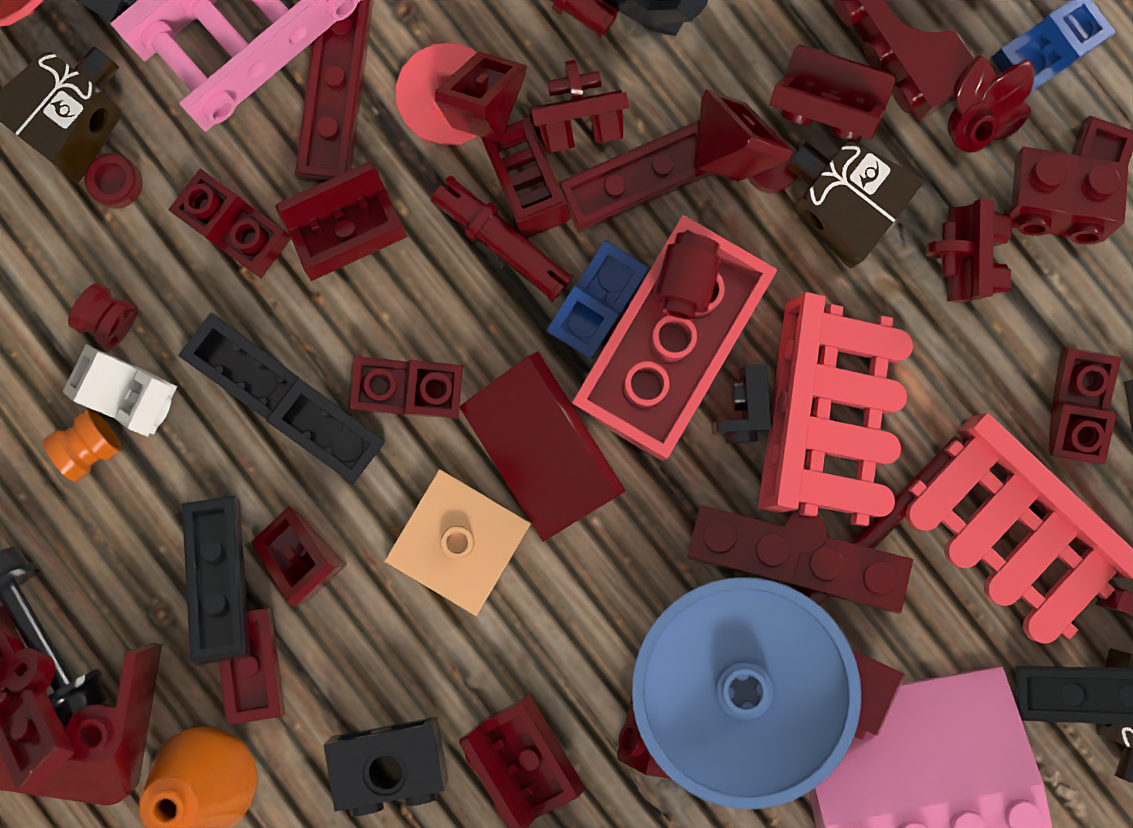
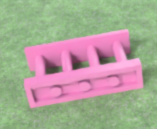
M137 0L110 24L144 62L156 52L191 91L179 104L206 132L215 124L228 119L238 104L335 22L351 15L361 0H300L290 10L281 0H252L273 24L249 44L213 5L218 0ZM195 19H198L232 57L209 78L203 74L173 39Z

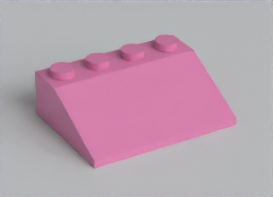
M1000 665L901 684L880 734L876 736L866 732L863 740L853 737L839 765L821 784L809 792L816 828H1053L1044 784L1003 666Z

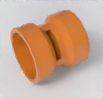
M87 408L74 418L73 427L65 431L55 430L42 441L43 447L52 463L72 482H78L91 472L92 465L98 460H109L122 450L121 443L112 428L102 416L91 408Z

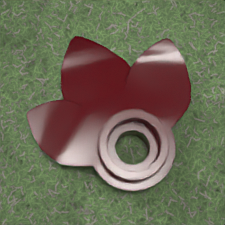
M977 55L970 63L957 85L954 94L956 108L951 113L947 125L948 133L957 148L967 153L977 152L986 147L992 140L1005 139L1013 135L1024 125L1032 112L1030 106L1023 102L1029 96L1034 85V68L1030 60L1024 59L999 75L995 74L990 63L981 55Z

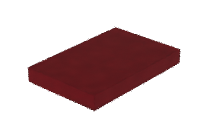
M539 351L525 357L460 405L459 408L543 542L626 491Z

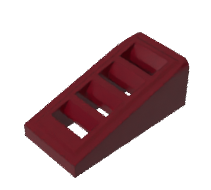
M529 117L506 126L500 143L481 137L520 234L527 239L565 224L570 220L567 203ZM525 142L528 143L529 148L501 159L500 152ZM534 161L537 165L512 176H509L507 173ZM542 181L544 182L542 187L520 196L516 194L519 190Z

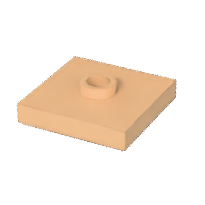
M439 469L384 562L477 616L532 523Z

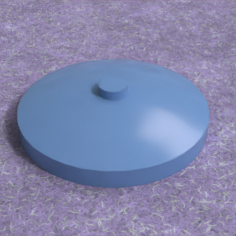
M732 578L711 582L686 593L659 616L647 633L636 659L632 683V698L636 723L641 737L656 763L673 781L691 794L720 806L738 809H761L778 806L807 794L821 784L839 765L852 742L857 728L861 707V687L856 660L850 645L835 621L819 605L802 593L773 581L757 578Z

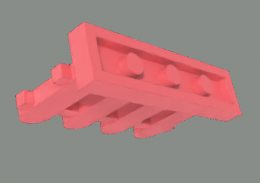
M805 292L785 304L770 414L771 429L768 430L758 510L781 513L796 510L800 504V515L817 516L819 507L852 514V525L869 526V518L886 516L893 510L895 505L892 491L885 485L874 483L876 465L881 466L893 463L901 453V445L898 438L892 433L880 431L882 414L899 411L906 404L907 393L905 388L897 381L886 379L888 363H897L908 358L913 350V342L908 333L892 328L894 318L881 315L876 318L875 324L842 317L844 307L833 304L827 306L824 313L826 296ZM819 348H821L819 364H817ZM838 352L871 359L869 375L836 368ZM812 399H814L812 416H810ZM831 403L863 409V426L829 420ZM807 451L806 465H805V469H803V468H804V460H805V452ZM825 455L858 461L856 479L823 473Z
M989 413L971 416L957 431L967 442L962 445L958 440L953 441L944 450L952 458L927 485L921 480H916L908 489L915 498L906 508V520L912 528L924 531L932 530L942 522L954 534L948 540L944 549L945 557L951 565L960 568H970L982 560L993 571L984 583V593L990 602L1008 606L1015 603L1021 597L1033 609L1026 615L1023 621V630L1029 639L1039 643H1051L1061 635L1064 639L1070 640L1078 631L1071 622L1096 595L1101 599H1107L1115 591V588L1108 583L1112 577L1133 579V548ZM992 466L1006 477L1003 482L989 471ZM978 482L991 495L964 522L952 509ZM1032 503L1045 514L1042 519L1029 508ZM1018 520L1030 532L1003 559L992 546ZM1071 541L1075 542L1084 551L1081 556L1068 545ZM1058 557L1069 569L1043 597L1032 584Z

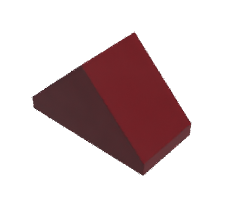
M478 51L435 90L434 101L452 128L500 143L526 76L527 65Z
M708 89L705 90L701 97L698 169L739 182L789 160L793 151L747 103Z
M290 505L251 541V544L284 598L293 607L309 602L347 565Z

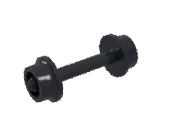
M12 546L0 551V601L27 647L50 655L54 659L55 674L50 684L54 692L48 695L64 727L68 725L71 717L80 709L107 701L99 684L102 672L98 668L75 680L73 679L19 587L34 577L40 571V567L37 563H29L18 547Z

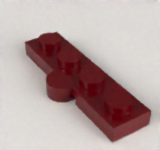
M700 505L687 554V559L897 614L902 612L913 559L827 537L825 521L818 514L817 516L810 517L796 512L787 519L785 526L703 505Z
M0 605V753L16 790L36 795L75 751L46 693L55 674L54 659L50 655L35 649L25 648L9 614Z

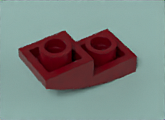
M201 168L168 209L259 278L264 276L291 240L289 233Z
M1062 347L1050 420L1049 454L1051 456L1105 465L1117 416L1116 412L1110 410L1121 357Z
M354 356L352 358L348 410L457 419L459 418L463 365Z

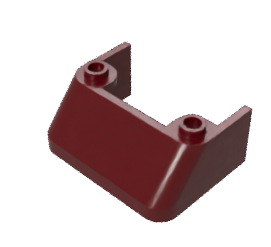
M149 643L125 652L116 706L93 704L80 709L71 717L66 728V735L75 753L38 791L37 796L98 805H113L135 791L141 777L162 644ZM0 753V790L28 794L16 790Z

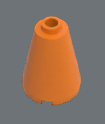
M209 725L188 728L167 740L153 759L141 796L139 812L145 827L231 828L249 809L258 785L256 761L246 743L237 736L233 737L227 732L219 730L220 728Z

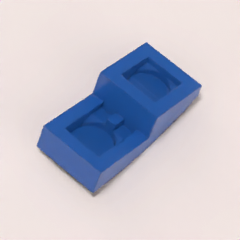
M1070 0L1050 13L1038 25L1002 47L991 59L1001 72L1024 59L1030 60L1034 68V85L1031 90L1033 92L1116 32L1092 0Z
M604 240L581 279L572 288L546 331L589 359H592L648 273L650 267L608 240Z

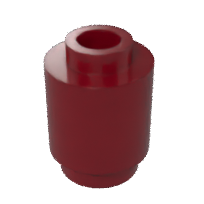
M679 232L676 234L674 244L667 246L653 295L655 300L663 303L661 308L663 313L680 319L693 320L695 312L705 313L708 311L722 261L717 255L720 247L718 242L695 233Z

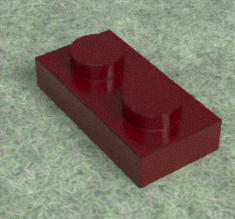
M272 607L247 610L250 657L219 662L227 725L278 718L285 714Z

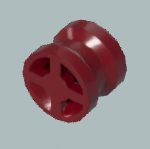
M97 282L89 286L79 296L69 314L68 324L69 327L79 333L89 332L95 336L96 344L106 350H110L117 346L127 335L136 319L138 310L137 306L128 300L118 301L111 297L110 289Z

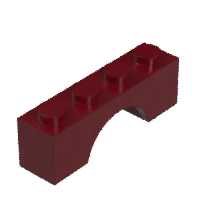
M834 0V8L840 20L848 27L853 26L864 42L863 51L869 63L874 68L896 75L892 94L896 103L904 112H911L916 121L920 122L954 100V94L959 81L970 63L975 59L956 30L926 32L915 29L901 21L889 8L886 0Z

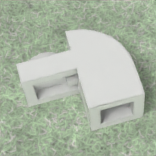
M86 344L63 393L74 402L113 417L127 429L148 437L150 433L154 435L157 427L167 416L171 399L177 386Z

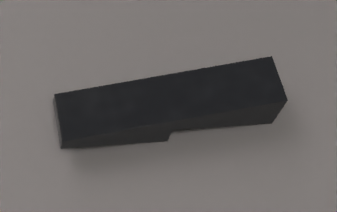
M214 313L208 315L178 355L352 484L356 482L385 443V440Z

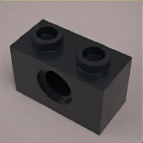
M437 716L334 735L323 745L334 811L350 809L352 816H363L383 810V802L404 799L406 806L422 805L435 801L438 798L437 792L444 791L448 783ZM381 756L395 758L401 766L402 776L396 780L381 778L375 770V759Z

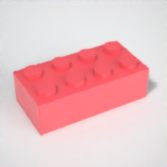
M682 215L572 402L574 409L661 461L668 459L778 269ZM679 232L699 234L711 238L720 244L717 255L722 261L708 311L705 313L695 312L693 320L680 319L663 313L661 311L663 303L653 298L667 246L674 244L676 234Z

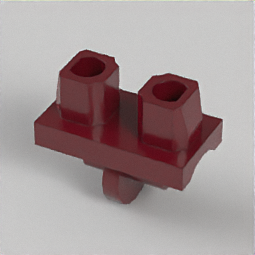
M574 59L564 62L566 77L547 81L550 97L569 93L570 99L529 107L532 124L539 126V132L548 153L575 147L570 120L590 116L595 143L623 139L624 118L622 110L628 109L629 105L627 93L622 92V90L583 97L582 90L601 87L599 71L579 74L578 66Z
M978 199L971 205L948 209V222L942 223V240L926 244V256L942 259L941 276L947 277V302L963 303L993 296V294L1007 292L1011 288V269L1008 268L1007 264L993 263V246L1006 244L1012 236V217L994 211V200Z

